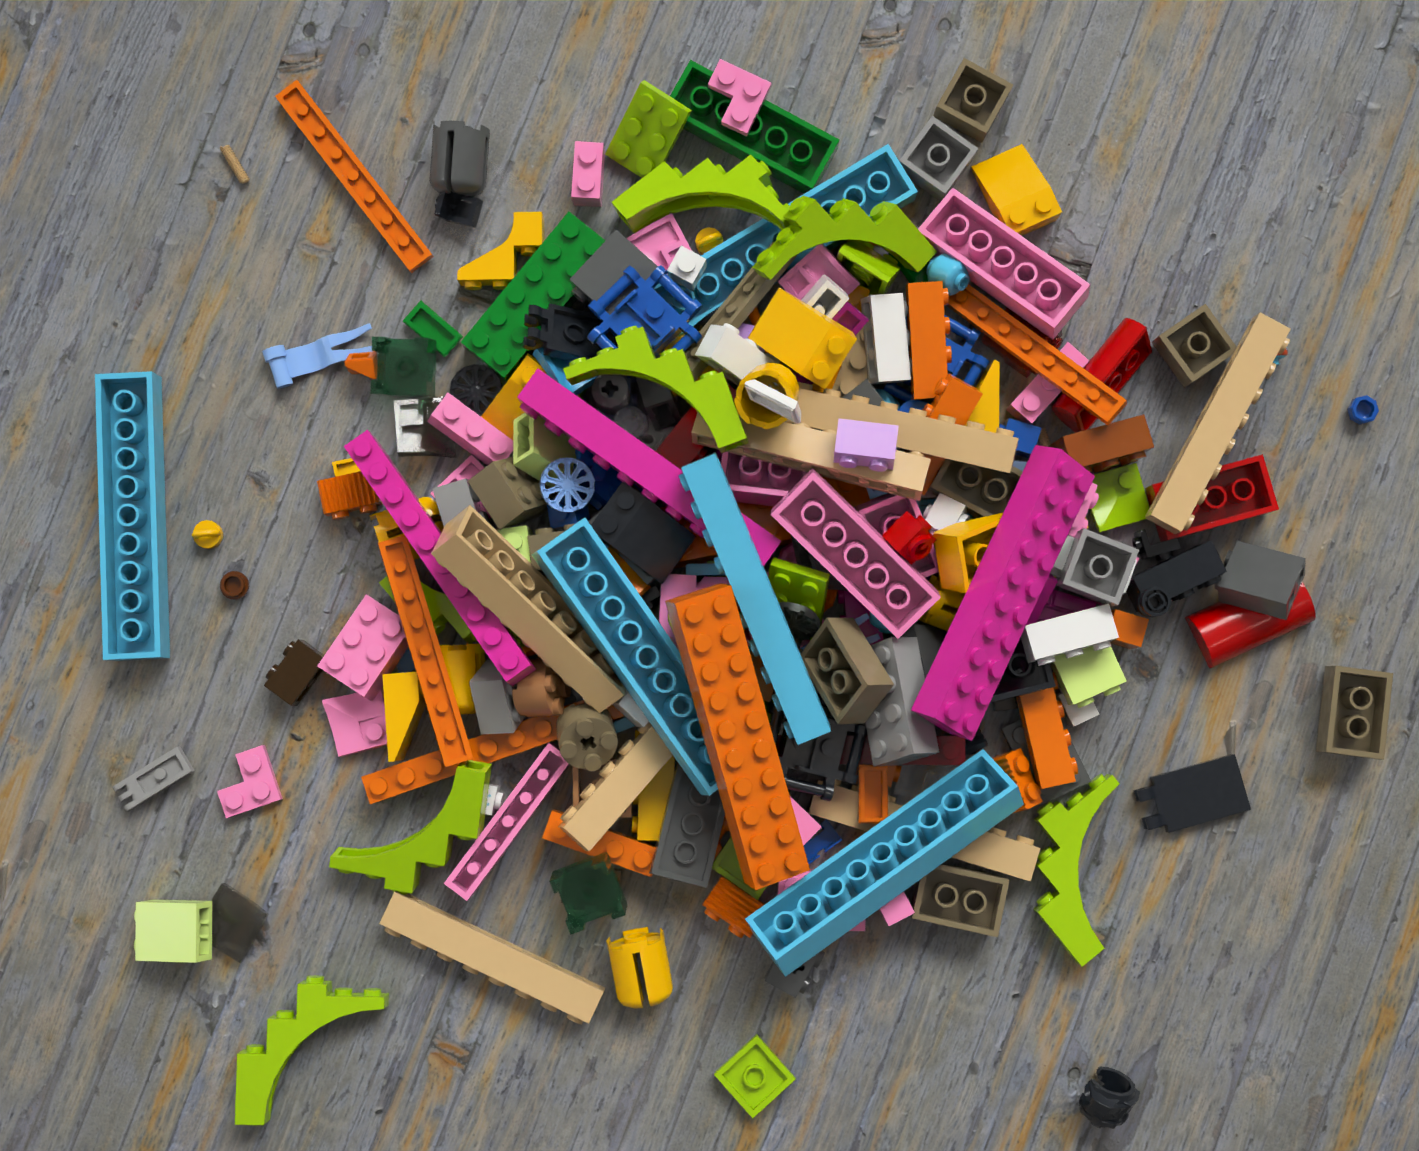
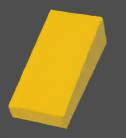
M352 458L332 462L335 477L360 471Z

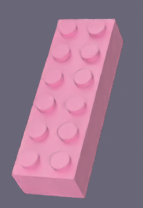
M954 188L949 191L918 228L937 251L935 256L945 253L960 261L966 267L971 282L1052 340L1089 296L1090 284Z
M813 468L771 509V516L897 639L941 598L938 590L901 556Z

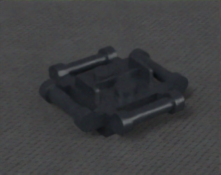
M817 693L821 705L827 707L821 695ZM771 703L769 712H772L769 723L776 745L783 715L785 716L783 710L778 712L775 704ZM826 716L831 732L797 745L795 738L789 739L784 728L778 756L788 789L820 796L821 800L831 801L834 794L835 779L857 784L859 775L856 774L866 735L868 736L865 725L837 724L834 717ZM847 731L855 732L846 770H838ZM788 768L824 776L823 783L821 785L787 777Z

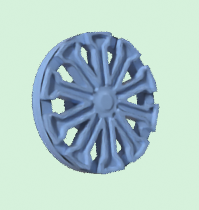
M564 457L556 459L546 466L541 474L539 487L544 501L551 508L561 512H574L583 508L592 498L595 480L591 470L582 461ZM575 463L576 468L570 474V464ZM558 464H564V473L560 471ZM584 469L586 475L576 478L580 471ZM553 470L557 478L549 477L548 472ZM589 481L588 488L579 486L580 483ZM550 482L555 484V486L546 489L545 483ZM577 491L586 493V498L582 500ZM558 492L554 500L548 498L550 494ZM565 496V506L560 507L559 502ZM571 496L577 502V505L574 507L571 506Z

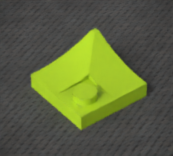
M1137 463L1094 475L1092 483L1098 485L1095 492L1098 493L1099 498L1096 505L1089 510L1098 533L1146 519L1144 517L1150 507Z

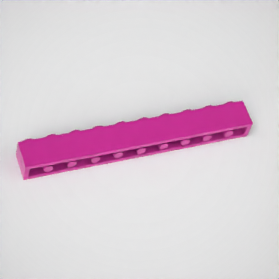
M366 430L346 444L344 448L504 680L511 686H514L535 671V666L510 630L501 623L500 619L489 608L484 607L468 588L463 587L447 568L439 565L431 554L442 532L378 440L369 430Z

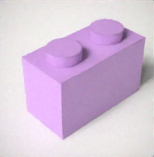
M839 419L833 463H839L840 466L845 468H855L857 465L866 466L878 472H883L887 469L893 470L899 426Z

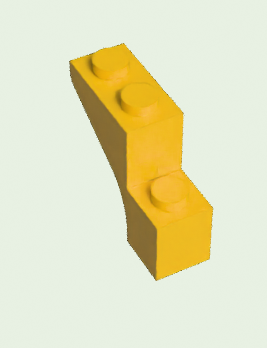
M514 212L513 227L507 240L495 249L461 267L457 272L459 284L465 286L467 290H480L482 286H493V289L504 290L517 274V252H521L523 256H532L544 242V216L542 212Z

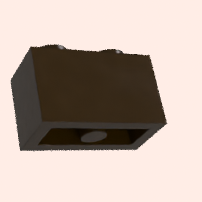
M300 639L296 643L292 641L283 652L284 659L279 665L275 664L272 666L265 677L268 680L264 686L290 706H298L324 671L318 667L324 654L305 640Z

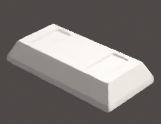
M755 379L745 382V388L750 400L796 424H800L801 410L798 401Z

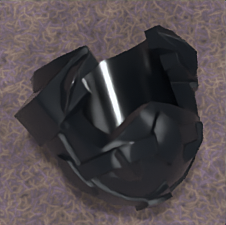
M1098 1067L1096 1074L1104 1085L1100 1086L1095 1079L1089 1080L1085 1086L1084 1093L1079 1098L1080 1113L1087 1117L1091 1124L1097 1128L1108 1127L1114 1129L1116 1126H1120L1127 1121L1128 1113L1138 1101L1140 1091L1135 1088L1133 1081L1122 1072L1109 1067Z

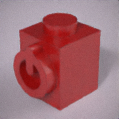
M908 511L897 519L882 535L911 565L916 560L925 558L930 553L932 544L937 540L929 532L932 526L921 515L915 519Z

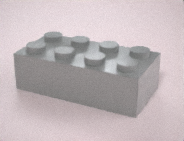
M891 637L870 645L894 683V686L865 722L873 767L901 765L939 753L934 724L911 711L925 681L917 637H900L899 639Z

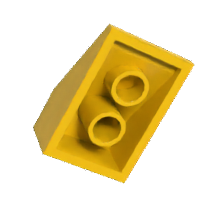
M1023 144L971 166V170L992 215L1021 236L1057 221L1061 215L1062 210L1050 185Z
M780 287L748 336L750 340L784 364L826 389L857 340L851 330Z
M529 353L481 415L483 419L512 440L513 420L524 413L520 408L521 403L517 396L537 368L547 374L540 363Z
M996 360L984 370L976 386L983 395L968 421L984 424L985 431L996 433L997 427L999 428L1000 362Z
M1003 513L955 523L933 532V536L937 539L934 543L941 588L962 593L967 592Z
M416 672L382 674L388 762L404 760L426 707Z

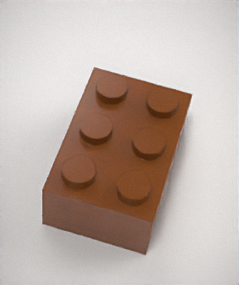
M1143 414L1110 423L1109 425L1062 436L1048 447L1062 449L1089 472H1092V469H1094V473L1109 470L1120 463L1121 466L1137 462L1138 459L1146 457L1145 452L1154 448L1145 415Z

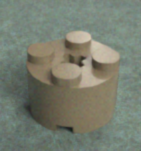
M586 703L576 706L572 704L564 709L562 715H559L556 722V733L560 754L567 763L576 768L596 771L613 757L617 749L618 738L613 719L607 708L599 713Z

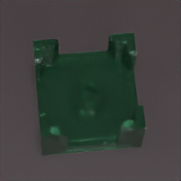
M372 336V351L378 352L377 380H371L370 394L435 397L436 340L430 338L392 339Z
M607 852L552 872L549 882L554 894L557 892L560 894L567 912L565 921L570 935L584 930L586 923L609 914H612V920L626 915L628 904Z

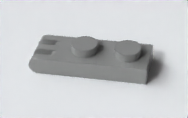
M177 746L112 788L115 792H118L126 787L128 791L118 796V798L123 802L132 797L133 801L124 806L128 812L195 770L182 748Z

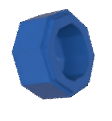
M1367 395L1353 399L1347 408L1350 420L1359 425L1373 421L1379 412L1376 400Z

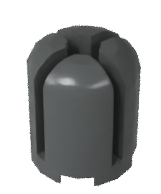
M452 120L441 121L440 127L433 125L429 181L435 191L448 194L452 191L471 197L483 193L487 180L489 128L481 125L480 130H477L470 126H465V121Z

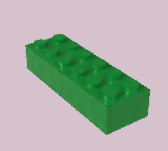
M692 60L689 61L670 97L692 110L683 127L684 130L742 161L749 155H752L758 163L762 160L769 167L772 173L770 176L804 194L818 186L838 150L840 139L767 100H764L747 137L721 125L723 116L732 99L708 88V82L713 71Z
M568 211L463 338L461 344L507 382L528 353L532 355L534 350L523 348V337H527L528 329L524 325V316L528 314L529 305H537L547 309L548 304L551 303L571 308L577 298L571 293L573 288L569 279L606 240Z

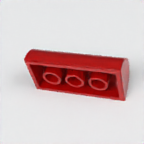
M1124 318L1085 365L1084 369L1116 393H1119L1152 353L1147 327L1133 319ZM1064 393L1052 406L1055 415L1075 433L1090 429L1098 419Z
M1302 582L1287 620L1222 602H1216L1186 616L1185 619L1209 669L1314 621L1316 613L1309 592Z

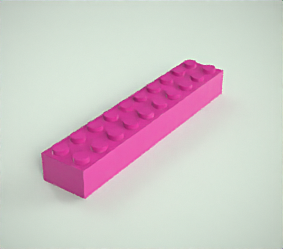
M537 368L517 396L521 403V410L535 420L538 416L545 420L544 425L548 430L559 437L564 433L570 438L568 442L572 447L583 454L588 450L594 455L592 459L596 464L605 470L612 467L619 472L617 478L620 481L625 482L631 487L633 484H636L643 489L641 492L643 496L654 504L660 501L667 506L665 512L677 521L684 518L691 523L688 529L699 537L704 538L702 530L707 528L702 518H696L690 504L695 501L691 490L685 492L679 478L683 471ZM741 513L764 566L781 543V540Z
M1035 445L911 708V711L949 734L970 741L973 740L1095 476L1062 449Z

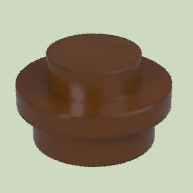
M231 571L222 577L220 589L222 594L229 599H241L249 590V581L243 573Z

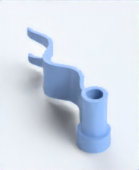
M371 324L363 325L351 331L327 335L310 344L285 350L284 345H277L263 350L265 362L270 365L277 389L293 385L292 378L313 373L334 363L345 361L349 353L378 351L377 345L358 349L332 350L333 347L354 340L372 329Z

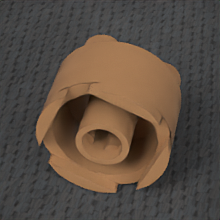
M541 658L530 659L536 670L519 681L517 689H512L513 701L518 714L525 717L562 715L565 698L571 695V687L566 685L562 677L551 667L546 666Z

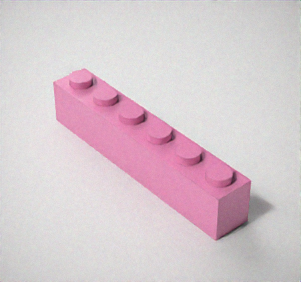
M552 742L546 745L444 882L446 886L466 901L474 895L570 766L561 756L559 747Z

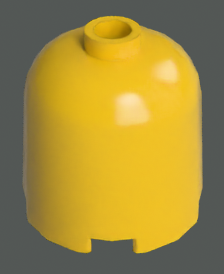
M765 363L758 365L740 381L736 389L734 403L738 414L746 423L763 427V429H771L781 425L787 418L750 400L745 388V382L755 379L796 401L799 396V385L796 376L789 368L778 363Z

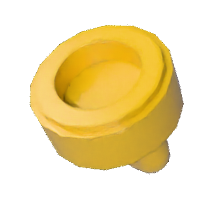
M710 227L699 231L695 240L696 249L701 255L723 243L722 234L715 228Z
M204 520L195 526L192 537L198 546L212 549L221 543L223 531L219 524L210 520Z

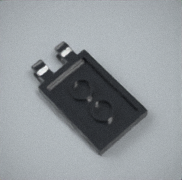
M551 303L548 304L547 309L537 305H529L528 314L524 316V325L528 329L527 337H523V348L527 350L544 348V355L568 361L585 357L586 360L597 356V352L602 350V348L597 343L593 344L587 336L602 321L593 313ZM609 331L605 336L619 348L615 336Z
M1229 754L1151 776V786L1133 790L1136 802H1144L1154 798L1158 814L1141 818L1144 829L1148 830L1164 825L1166 832L1170 833L1251 810L1235 754Z

